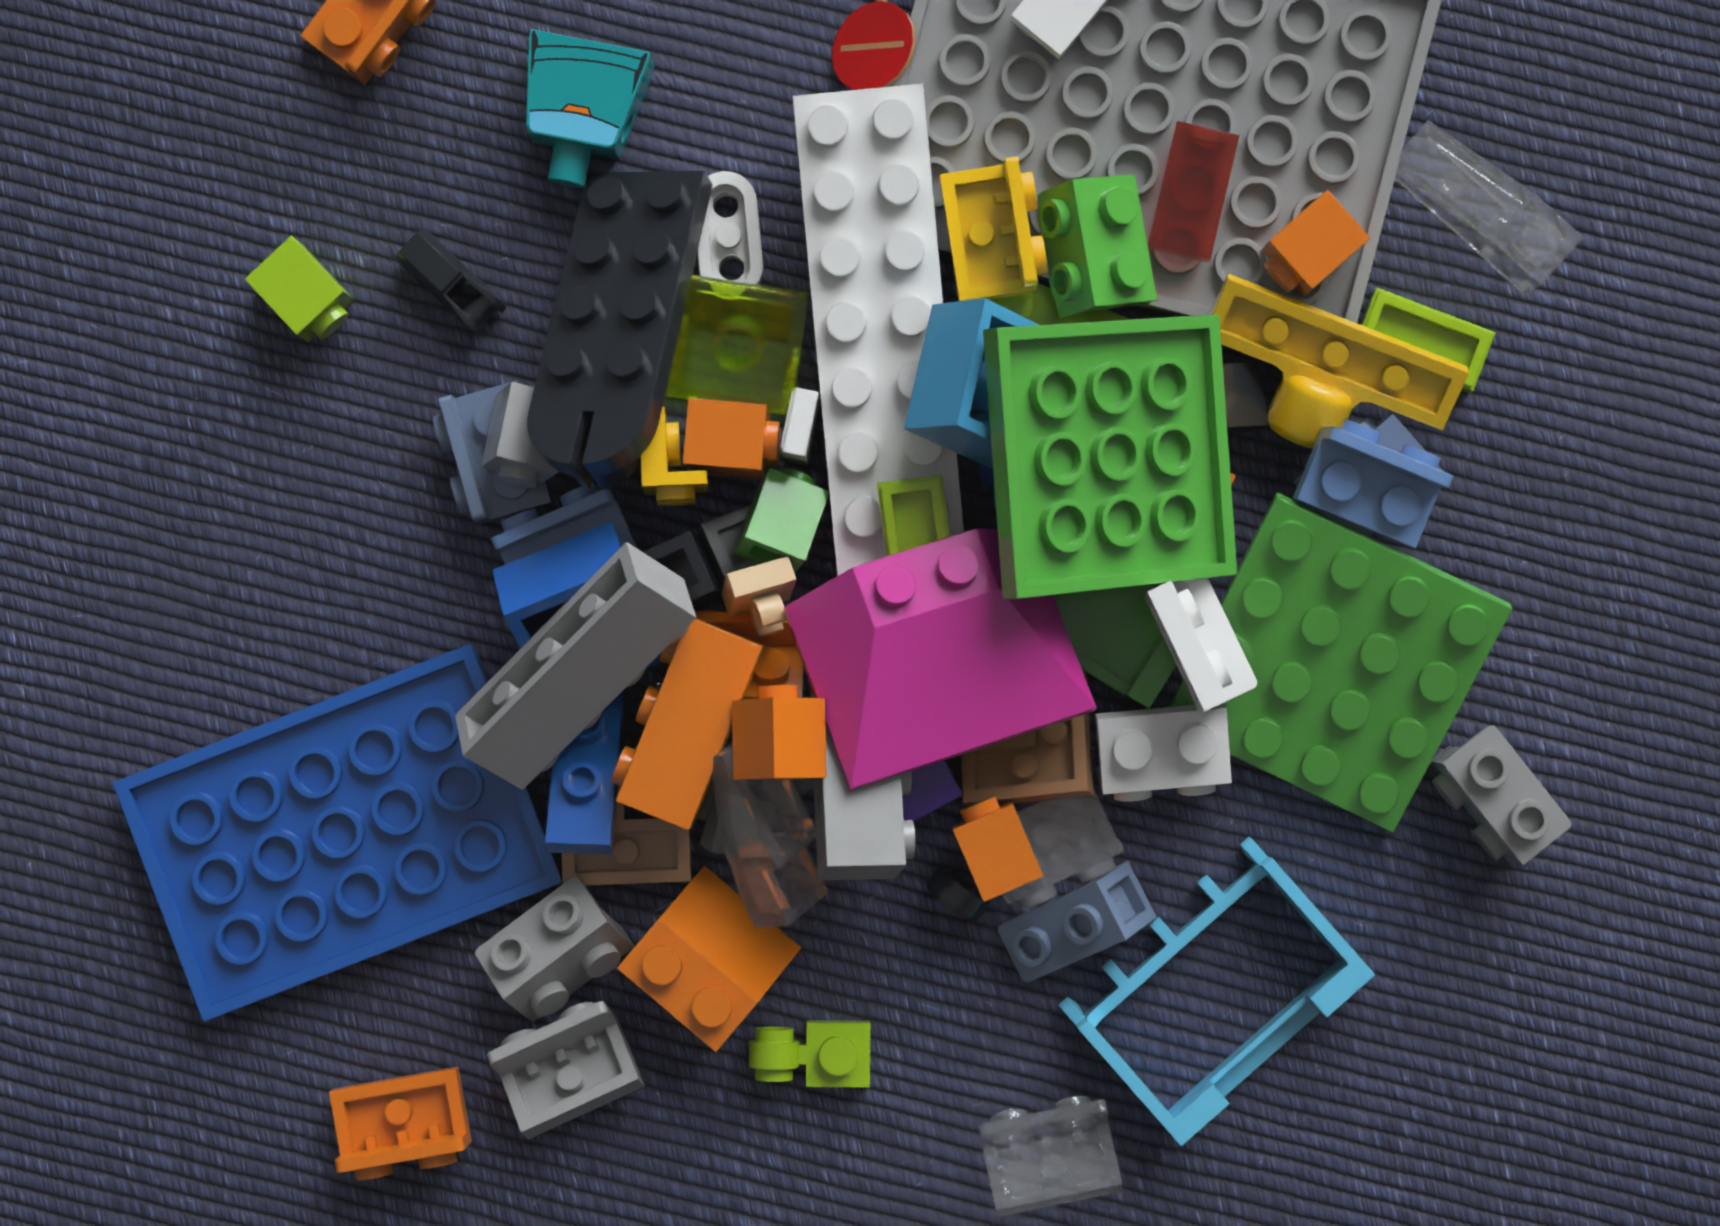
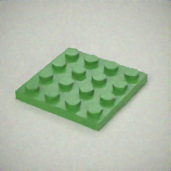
M1219 314L983 329L1003 599L1029 598L1165 583L1169 581L1175 582L1237 575Z
M1276 492L1237 569V575H1234L1220 603L1257 680V686L1254 689L1224 702L1227 708L1230 755L1384 829L1394 832L1512 611L1511 604ZM1183 678L1168 707L1195 705Z

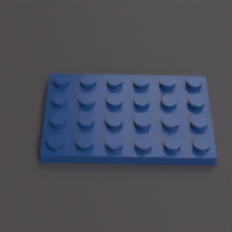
M468 644L112 782L203 1022L563 883L562 872L555 854L547 852L545 845L546 830L529 786L527 785L521 790L467 759L462 754L455 715L488 682L474 644Z

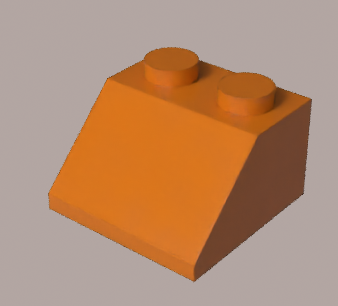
M704 865L617 969L712 1050L717 1052L799 952L801 946Z

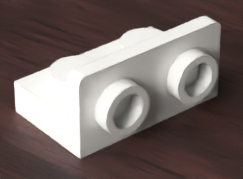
M1208 578L1175 581L1173 583L1169 581L1147 591L1144 598L1199 714L1257 686L1256 677Z

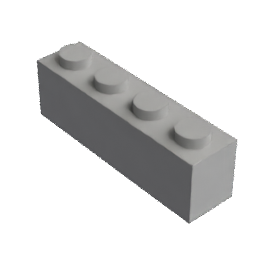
M625 542L457 712L455 720L463 756L523 790L540 772L548 770L556 762L560 752L583 730L592 727L601 716L602 711L626 687L634 685L642 677L646 667L669 644L677 642L684 636L690 624L696 619L685 580L628 542Z
M809 682V698H815ZM826 728L827 778H813L818 880L896 879L906 866V859H913L915 854L913 820H904L902 795H910L912 771L849 792Z

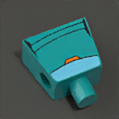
M536 29L530 30L526 126L527 134L533 143L553 147L547 177L548 181L567 187L585 188L591 155L610 159H619L621 157L653 75L655 65L650 52Z

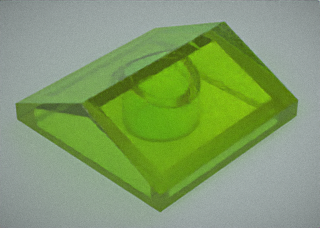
M692 275L669 375L667 397L686 400L688 398L767 404L769 412L787 415L792 390H796L809 292Z

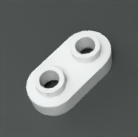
M721 171L708 176L713 186L698 247L699 270L702 281L710 293L722 300L738 301L753 294L763 278L764 265L758 203L755 191L747 179L734 172ZM726 196L732 197L738 202L736 213L727 218L717 215L714 211L716 202ZM737 259L742 262L744 272L740 278L727 280L721 276L720 268L726 260Z

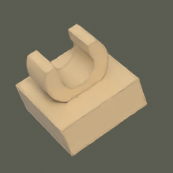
M789 556L726 574L721 596L728 616L732 617L750 611L758 638L783 631L784 629L782 622L787 621L784 613L783 601L790 600L797 580Z

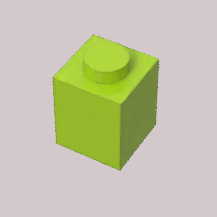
M292 235L245 278L291 330L307 342L316 335L322 340L335 332L347 319L349 314L345 308L354 300L309 250Z

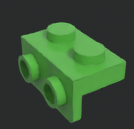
M1135 174L1071 179L1038 194V222L1040 230L1044 235L1050 267V289L1055 298L1057 313L1060 318L1074 317L1092 310L1141 306L1157 301Z

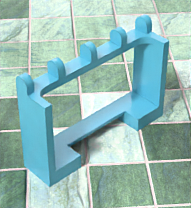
M1250 837L1246 838L1240 844L1243 853L1255 864L1223 892L1208 875L1203 876L1197 884L1212 902L1175 934L1159 916L1152 921L1149 926L1161 938L1164 944L1128 976L1110 958L1101 967L1117 985L1085 1014H1083L1080 1006L1068 996L1058 1004L1079 1031L1180 1146H1183L1230 1104L1225 1099L1228 1093L1319 1013L1325 1017L1330 1016L1375 976L1373 971L1276 861L1267 856ZM1266 876L1339 959L1167 1110L1095 1027L1133 991L1252 886Z

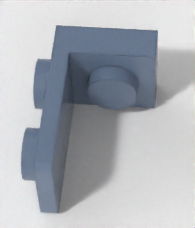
M1127 860L1107 869L1083 887L1004 922L998 927V933L1021 979L1024 982H1031L1127 940L1157 916Z

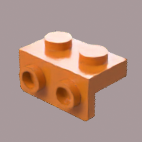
M459 1066L340 1087L329 1091L340 1156L334 1160L336 1172L354 1171L357 1181L393 1174V1163L418 1159L419 1169H429L455 1163L458 1161L456 1152L465 1150L472 1142Z

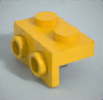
M1017 156L1005 158L1004 164L940 174L939 180L958 301L982 298L991 300L1035 293L1038 286L1037 275L1047 274L1048 268L1042 235L1031 237L1027 212L1038 209L1032 172L1021 173Z

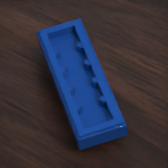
M626 688L602 711L601 716L592 727L583 730L560 752L558 759L552 765L545 845L549 853L612 854L618 785L612 783L611 779L621 756Z

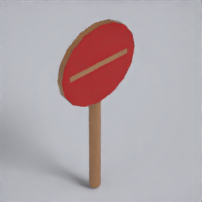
M875 0V2L862 5L850 14L837 31L832 47L833 68L839 80L852 90L889 87L899 80L911 64L916 48V30L909 14L894 3L888 2V0Z

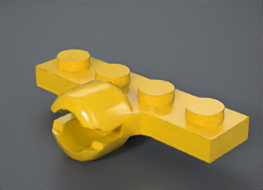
M1229 273L1210 314H1219L1221 345L1275 365L1282 371V379L1268 409L1269 426L1277 434L1290 442L1313 449L1322 427L1334 426L1341 429L1344 420H1348L1352 409L1360 402L1373 403L1443 431L1469 374L1468 368L1465 365Z

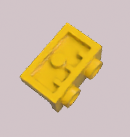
M664 406L662 407L655 436L647 449L641 454L643 492L645 496L656 495L657 506L696 504L695 493L708 492L707 471L669 472V467L681 466L679 422L667 423Z

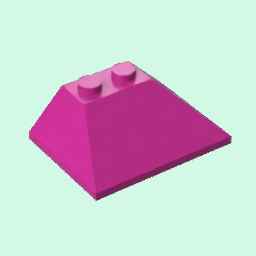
M973 529L852 567L784 607L785 616L815 698H825V726L849 792L1093 712L1097 708L1054 596L1003 599L998 529Z

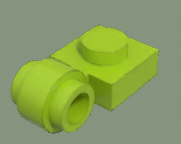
M806 1020V1043H800V1041L794 1039V1028L757 1027L755 1028V1039L749 1040V1067L755 1069V1080L792 1081L793 1069L799 1068L800 1064L806 1065V1087L870 1088L871 1023L870 1021Z

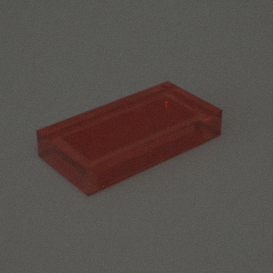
M1181 121L1176 122L1147 242L1148 249L1206 263L1211 260L1240 135Z

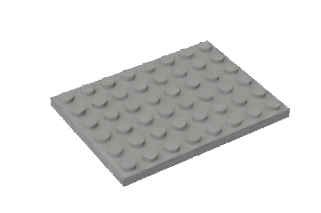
M915 0L910 18L916 30V48L911 64L902 77L893 83L892 86L923 83L938 250L940 254L951 256L939 180L940 174L1004 164L1005 158L1018 156L1021 173L1032 172L1037 197L1040 192L1071 179L1135 174L1157 301L1141 305V307L1179 317L1210 315L1229 273L1349 321L1358 322L1441 0H1109L1060 60L1010 20L1011 14L1023 0ZM1328 189L1370 236V239L1303 298L1295 288L1288 293L1273 280L1264 267V263L1269 258L1262 252V248ZM1037 199L1038 209L1027 212L1031 237L1042 235L1046 252L1048 273L1037 275V278L1049 282L1050 267L1044 235L1040 230L1038 222L1039 205Z

